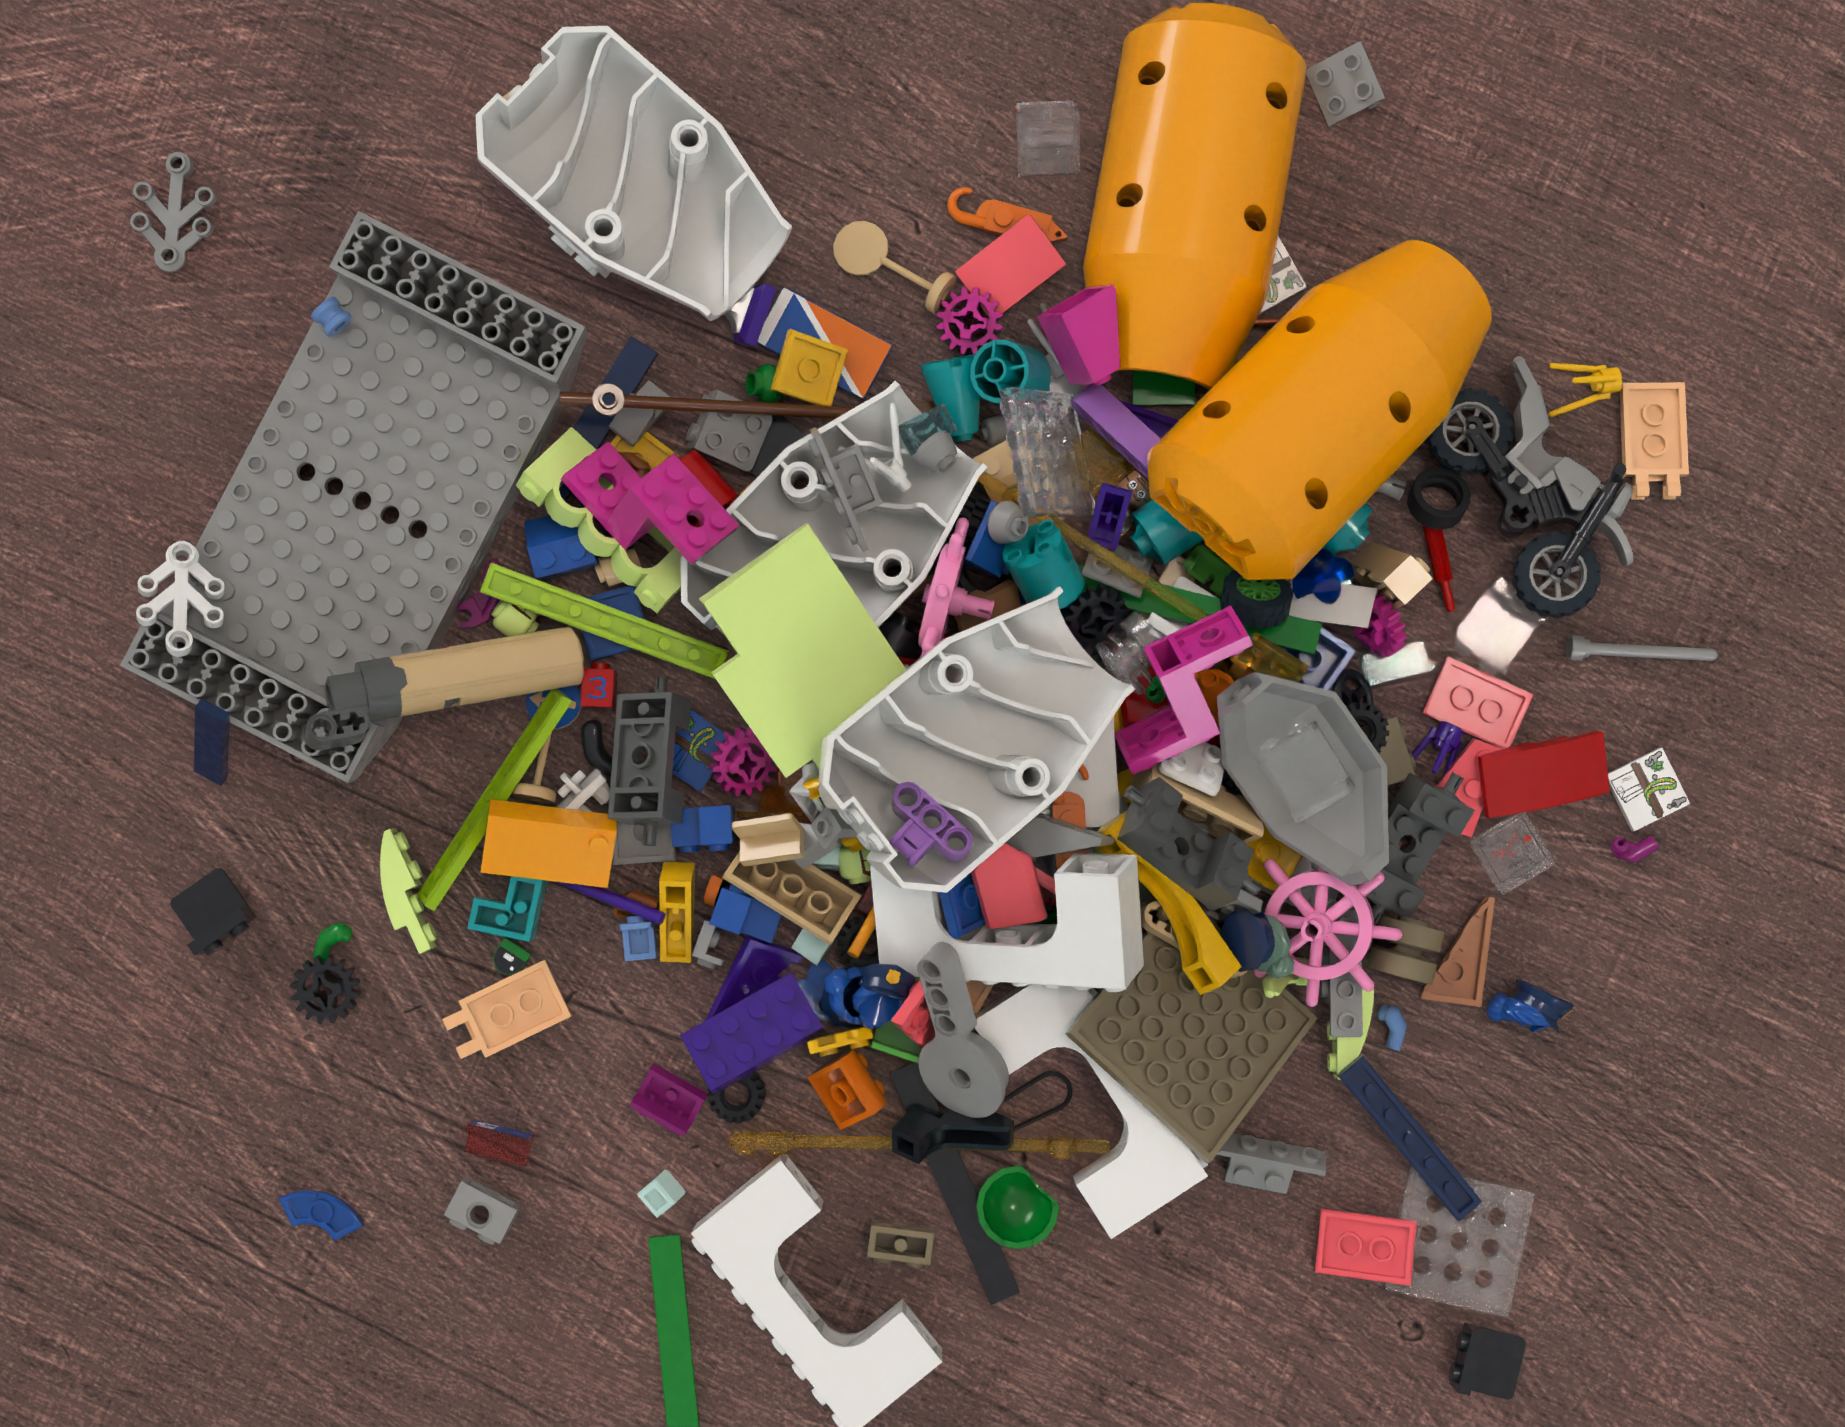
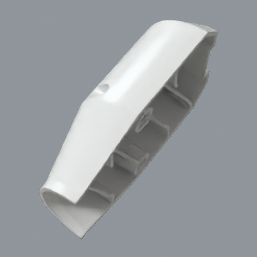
M609 26L562 27L541 48L542 63L537 64L533 68L529 79L522 86L517 85L508 95V101L497 93L476 114L477 156L479 163L594 264L700 312L709 321L719 318L731 309L769 268L787 241L792 225L781 216L722 124Z
M894 381L883 392L817 430L829 455L838 452L840 446L847 448L858 444L865 458L869 460L870 458H875L884 464L894 457L890 404H896L898 428L920 423L926 417L907 397L900 384ZM932 423L924 431L914 432V435H926L933 428ZM899 431L901 457L904 464L902 468L907 472L906 478L911 482L912 486L907 491L902 492L897 485H892L886 477L869 468L883 504L855 516L868 546V550L863 552L858 543L852 545L845 527L850 526L846 515L840 517L833 499L838 497L834 486L828 488L820 470L826 467L821 456L815 458L808 443V440L813 439L810 433L786 447L726 509L739 524L736 531L693 565L683 555L681 556V603L711 631L716 627L720 630L699 598L802 525L808 523L879 628L925 581L978 478L988 467L984 463L979 464L955 446L957 450L955 456L956 463L944 473L941 471L932 472L916 462L917 449L912 443L903 440L912 441L919 448L921 445L910 433ZM800 478L809 479V484L804 489L799 490L793 487L796 480ZM893 566L902 567L899 575L895 577L885 575L886 571Z
M1057 587L1045 597L943 639L822 739L818 786L821 799L826 808L836 809L841 818L851 825L857 833V838L867 850L871 849L866 860L894 885L904 889L944 893L950 891L1065 791L1125 698L1135 690L1132 684L1119 681L1101 668L1075 639L1059 609L1058 596L1064 592L1061 587ZM913 782L971 833L972 846L964 860L956 863L950 862L932 848L918 864L911 868L908 865L909 860L891 846L889 841L905 824L893 812L891 806L894 790L899 784ZM908 794L901 795L898 798L899 802L904 806L909 807L916 803L915 799ZM927 816L923 819V823L928 828L934 829L940 826L939 820L934 816ZM951 838L947 841L949 847L953 850L959 851L965 848L963 841L959 838Z

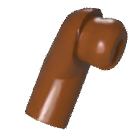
M630 890L622 895L657 910L659 898L638 890ZM613 906L612 911L617 918H626L630 914V912Z

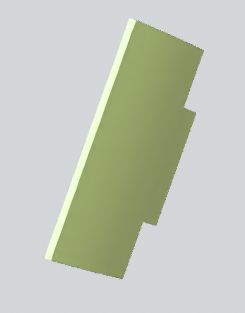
M808 523L802 525L699 598L737 652L734 657L712 671L711 674L785 778L811 760L820 771L822 739L906 670Z

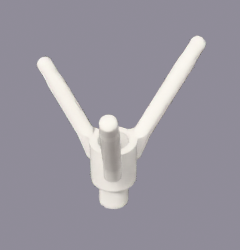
M891 403L890 419L894 457L884 464L875 458H870L869 460L864 457L869 468L880 473L892 485H897L902 492H905L912 484L906 478L907 472L902 468L904 464L901 457L896 404ZM840 446L838 448V451H841L845 448Z

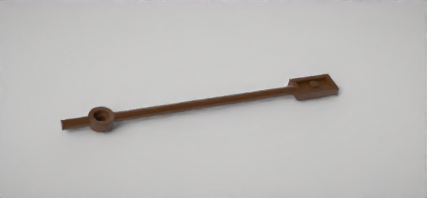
M609 383L600 385L595 389L594 393L562 391L559 393V404L592 406L595 412L603 417L615 416L622 408L836 419L855 408L623 395L619 387ZM605 394H610L614 398V403L607 405L603 402L602 397ZM911 400L925 417L936 409L934 401ZM937 413L933 422L935 427L937 421Z

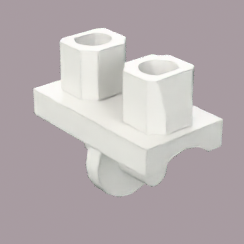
M596 768L587 777L581 770L572 778L565 772L560 776L565 784L557 792L563 798L567 797L557 805V808L592 812L584 804L588 798L593 796L601 805L609 800L610 787L606 782L604 774Z

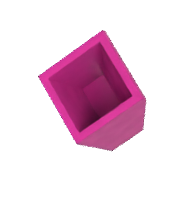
M1113 284L1087 287L1036 316L1069 384H1082V386L1094 383L1095 386H1099L1112 378L1111 373L1120 368L1116 289Z

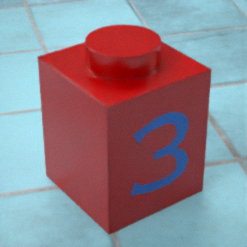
M591 663V669L584 668L580 706L616 709L618 671L611 670L610 664Z

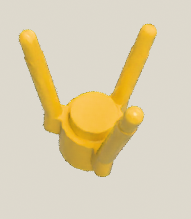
M1550 363L1549 368L1592 373L1591 376L1574 377L1572 382L1574 384L1590 383L1592 391H1598V393L1550 411L1548 416L1554 417L1598 400L1610 399L1611 393L1619 392L1622 388L1620 369L1618 367L1607 368L1606 365L1589 366Z

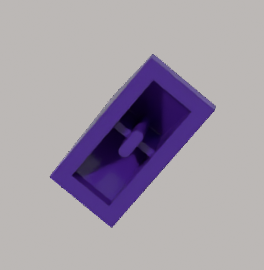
M1106 483L1101 484L1086 543L1116 551L1133 491Z

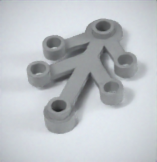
M174 152L166 160V169L171 174L168 210L156 197L154 188L147 182H138L133 188L134 196L141 202H145L166 227L164 240L152 227V221L146 214L137 212L130 219L132 228L142 233L156 249L154 253L155 263L165 272L180 270L186 262V252L201 239L210 237L214 231L213 224L208 219L199 217L192 224L193 230L179 240L180 229L203 209L213 206L217 200L215 192L209 187L203 186L197 189L195 199L182 209L184 179L190 177L194 171L193 161L182 152ZM177 159H182L181 167L175 169L173 163ZM147 187L149 190L148 194L141 197L140 190ZM205 192H209L210 199L202 202V195ZM140 218H145V225L138 228L137 221ZM207 223V230L200 233L198 230L200 224ZM168 251H173V258L170 261H166L165 254Z

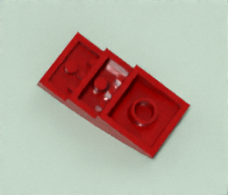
M1595 730L1571 738L1560 736L1540 743L1526 742L1478 756L1484 813L1487 818L1554 807L1610 792L1604 733Z

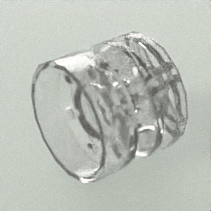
M1133 611L1119 624L1126 636L1125 639L1121 641L1118 637L1109 633L1106 637L1114 647L1112 650L1101 641L1094 647L1100 654L1102 663L1108 671L1119 681L1132 684L1135 688L1133 692L1139 696L1145 691L1137 680L1139 676L1149 685L1154 683L1151 674L1147 670L1151 663L1143 647L1161 639L1162 636L1137 611Z

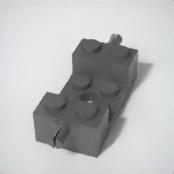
M662 676L655 677V693L618 694L608 819L627 825L644 826L642 845L656 846L657 827L665 824H682L684 792L672 789L671 785L676 731H689L691 699L674 692H667L669 678ZM643 749H647V760L640 764L638 761L639 754Z
M1452 772L1444 788L1435 787L1409 773L1388 808L1389 863L1380 871L1384 874L1385 879L1383 883L1366 895L1374 903L1371 908L1374 925L1377 926L1385 910L1394 911L1411 918L1426 893L1416 883L1445 834L1449 832L1459 838L1475 810L1455 796L1464 778ZM1405 835H1410V844L1404 849H1399L1400 839Z
M1158 777L1138 789L1131 785L1125 790L1123 796L1129 799L1131 803L1117 839L1211 911L1236 901L1241 887L1245 888L1252 895H1256L1260 891L1262 885L1248 875V866L1254 850L1231 832L1214 840L1178 813L1183 795L1162 778ZM1175 842L1179 845L1181 849V855L1177 852V846Z

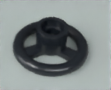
M1347 668L1342 670L1333 684L1332 691L1337 693L1344 705L1354 702L1361 703V699L1364 698V703L1374 706L1372 692L1364 676L1354 669ZM1347 678H1352L1359 687L1356 690H1350L1344 684V681ZM1355 719L1360 727L1368 725L1362 719Z

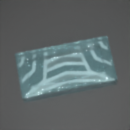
M944 403L898 426L899 435L911 456L933 434L942 431L952 435L959 431Z

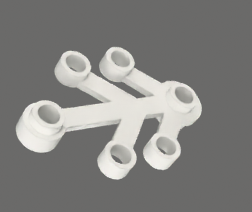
M178 541L172 544L166 551V562L149 575L141 576L137 583L138 592L144 597H151L157 593L158 584L175 572V582L148 604L140 605L136 610V618L138 623L143 626L153 625L156 622L157 614L174 601L173 629L167 633L165 641L167 651L176 657L189 654L193 647L192 635L186 630L187 601L204 616V623L207 627L218 628L224 621L223 611L219 607L211 605L188 583V572L205 586L206 596L213 600L220 599L224 595V582L219 578H214L198 563L199 553L197 549L186 541ZM183 555L186 556L188 560L179 561L176 558L178 556ZM144 583L154 585L151 589H144L142 587ZM216 585L220 587V590L213 592L209 590V587ZM143 612H150L152 616L150 618H143L141 614ZM211 614H216L220 618L218 620L212 621L208 618V616ZM176 642H182L185 644V647L175 648L173 645Z

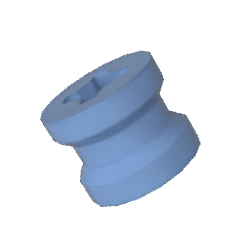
M330 297L322 302L311 314L313 321L320 323L324 327L323 332L328 337L338 334L352 320L351 314L339 307L340 302L335 297Z

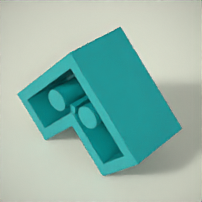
M511 876L506 901L482 896L474 897L467 929L528 942L535 940L548 881Z

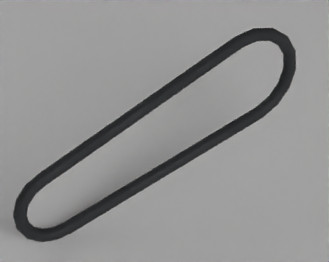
M1054 1071L1043 1073L1004 1097L1003 1103L1048 1076L1061 1078L1066 1083L1068 1089L1067 1097L1061 1105L1014 1126V1132L1062 1110L1069 1104L1073 1089L1065 1075Z

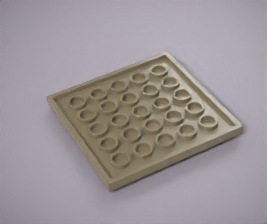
M1157 917L1154 922L1162 920ZM1209 919L1211 923L1214 925L1215 929L1220 934L1221 928L1215 922ZM1170 920L1163 921V922L1166 923V924H1168V923L1170 922ZM1146 931L1142 936L1144 966L1129 986L1120 992H1107L1105 988H1101L1065 1035L1205 1163H1210L1318 1018L1286 988H1284L1279 996L1266 997L1262 986L1264 977L1258 978L1255 976L1254 969L1248 970L1242 976L1229 978L1221 987L1200 995L1182 969L1180 950Z

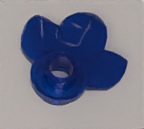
M1322 548L1293 578L1292 588L1294 595L1297 599L1314 593L1315 597L1321 602L1333 604L1341 594V582L1354 578V570L1348 560L1333 557L1330 551ZM1317 562H1324L1321 566H1314Z

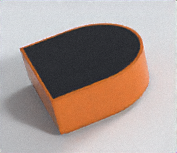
M719 873L711 876L704 894L705 904L713 907L716 906L722 887L728 884V881L722 878L723 874Z

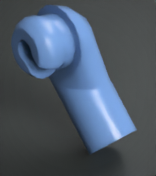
M1382 1005L1378 1010L1377 1016L1379 1020L1385 1021L1390 1029L1385 1047L1401 1051L1407 1023L1396 1006Z

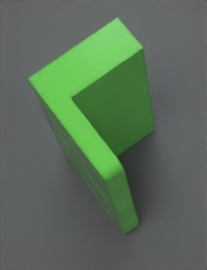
M891 1021L884 1023L876 1029L871 1048L918 1063L922 1050Z

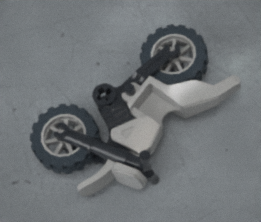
M1517 356L1512 361L1510 370L1521 393V397L1512 415V419L1508 415V408L1506 405L1502 406L1499 403L1500 399L1497 396L1493 395L1492 397L1487 394L1488 391L1482 389L1472 391L1473 388H1465L1458 393L1447 418L1431 433L1426 441L1427 445L1429 444L1431 448V455L1439 460V464L1442 467H1448L1457 474L1463 472L1466 475H1474L1476 472H1480L1489 488L1502 504V513L1498 518L1497 526L1503 536L1517 538L1528 527H1532L1534 531L1557 523H1567L1575 527L1571 533L1560 534V532L1555 531L1550 532V534L1537 536L1534 540L1527 543L1518 554L1512 568V585L1517 591V598L1526 604L1525 607L1531 612L1534 610L1539 616H1550L1558 619L1563 616H1571L1584 608L1593 599L1600 585V563H1597L1595 551L1593 549L1590 550L1586 546L1587 544L1590 545L1592 541L1591 536L1596 528L1612 543L1623 567L1633 563L1631 546L1617 520L1621 517L1634 489L1631 488L1630 484L1625 483L1620 491H1618L1624 482L1626 466L1622 463H1617L1613 468L1610 478L1605 482H1601L1591 471L1571 458L1554 457L1546 453L1542 446V437L1549 428L1550 423L1541 388L1535 381L1525 359ZM1468 410L1475 412L1473 416H1469L1467 419H1465L1461 411ZM1479 413L1490 423L1483 424L1482 420L1478 417ZM1455 414L1462 427L1450 426L1447 423ZM1492 428V439L1486 432L1487 429ZM1446 432L1459 433L1460 437L1451 444ZM1514 433L1515 447L1504 458ZM1460 444L1466 453L1456 449V447ZM1510 516H1511L1512 518H1517V517H1519L1520 520H1521V522L1518 521V520H1515L1514 522H1512V520L1510 519ZM1549 553H1559L1554 562L1549 558ZM1540 557H1542L1549 570L1534 569ZM1579 572L1578 585L1567 579L1570 574ZM1533 575L1542 576V582L1544 583L1539 588L1535 584ZM1563 583L1574 591L1570 595L1561 597L1560 585ZM1550 584L1554 588L1555 597L1546 595L1542 591Z

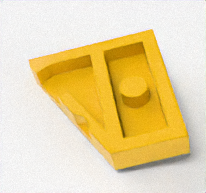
M862 1026L857 1029L854 1028L813 1038L807 1044L810 1054L819 1052L820 1057L838 1053L837 1047L850 1044L851 1049L868 1046V1039L874 1038L873 1029Z

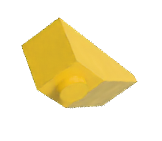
M663 862L659 879L660 911L665 913V919L660 925V962H692L695 863Z

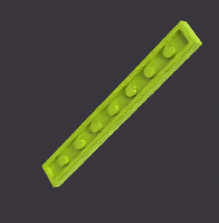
M490 563L480 590L483 594L713 679L715 678L711 672L724 664L728 654V650L494 563Z
M560 689L550 690L418 891L417 895L425 907L433 911L436 910L486 833L490 799L508 800L571 704L572 700Z

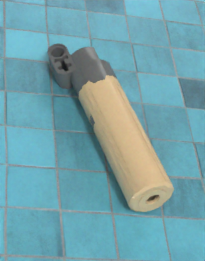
M567 626L449 646L447 648L356 662L354 672L327 677L324 691L328 711L317 713L308 720L304 732V740L314 750L348 746L362 741L370 722L579 685L584 677V656L580 640L574 630ZM352 721L354 726H359L358 730H353V727L350 725L347 726L348 722ZM316 726L324 727L329 735L318 737L313 733L312 728Z

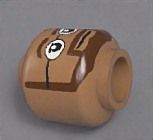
M1135 467L1118 480L1117 487L1133 491L1128 510L1132 507L1137 510L1152 500L1149 493V480Z

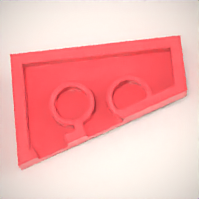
M1475 738L1464 748L1439 783L1435 784V787L1444 788L1452 772L1464 778L1455 796L1475 810L1461 833L1471 838L1484 806L1478 756L1503 749Z
M921 981L913 984L909 991V996L891 1019V1022L922 1049L928 1041L935 1037V1030Z

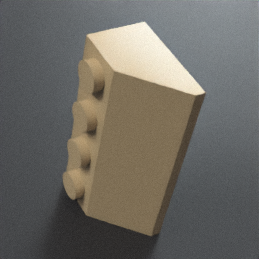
M1160 762L1146 771L1136 773L1131 785L1136 789L1158 777L1162 778L1183 795L1177 812L1191 823H1206L1207 834L1215 838L1231 832L1247 844L1262 838L1264 834L1263 822L1244 796H1235L1226 792V788L1223 785L1220 786L1216 796L1208 795L1163 775L1159 771Z
M740 851L722 877L829 945L832 944L861 898L860 894L812 864L802 869L794 860L744 867L739 862Z

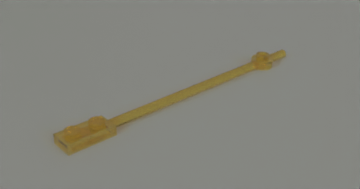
M986 472L978 478V483L1002 497L1001 502L1012 501L1016 503L1026 515L1029 514L1040 522L1052 520L1061 531L1063 537L1195 621L1210 616V614L1035 504V495L1029 487L1018 483L1008 487ZM1255 632L1250 638L1253 646L1240 653L1237 659L1258 673L1299 683L1309 665Z
M732 1132L729 1149H737L738 1154H756V1149H769V1154L785 1155L787 1150H793V1148L892 1149V1136ZM1051 1137L1046 1139L1013 1138V1145L1007 1150L944 1148L940 1150L1052 1153L1053 1159L1066 1160L1071 1159V1154L1077 1152L1109 1153L1110 1141L1084 1140L1069 1137Z

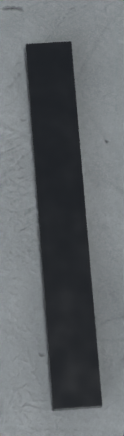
M911 1062L890 1072L906 1112L914 1106L935 1117L941 1118L943 1116L935 1097L926 1087L921 1077L918 1063ZM944 1148L929 1154L926 1158L990 1304L993 1305L1020 1293L1000 1245L988 1237L979 1223L976 1207L978 1194L958 1149Z

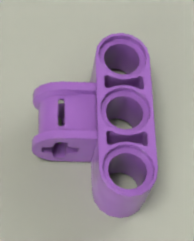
M903 782L896 787L891 806L893 812L905 824L892 837L889 843L909 860L908 865L913 868L932 848L950 862L956 863L964 860L972 846L971 833L915 783ZM908 794L915 799L916 803L913 806H904L899 802L898 798L901 795ZM927 816H934L939 820L940 826L934 829L928 828L923 823V819ZM951 838H959L963 841L965 848L959 851L953 850L949 847L947 841Z

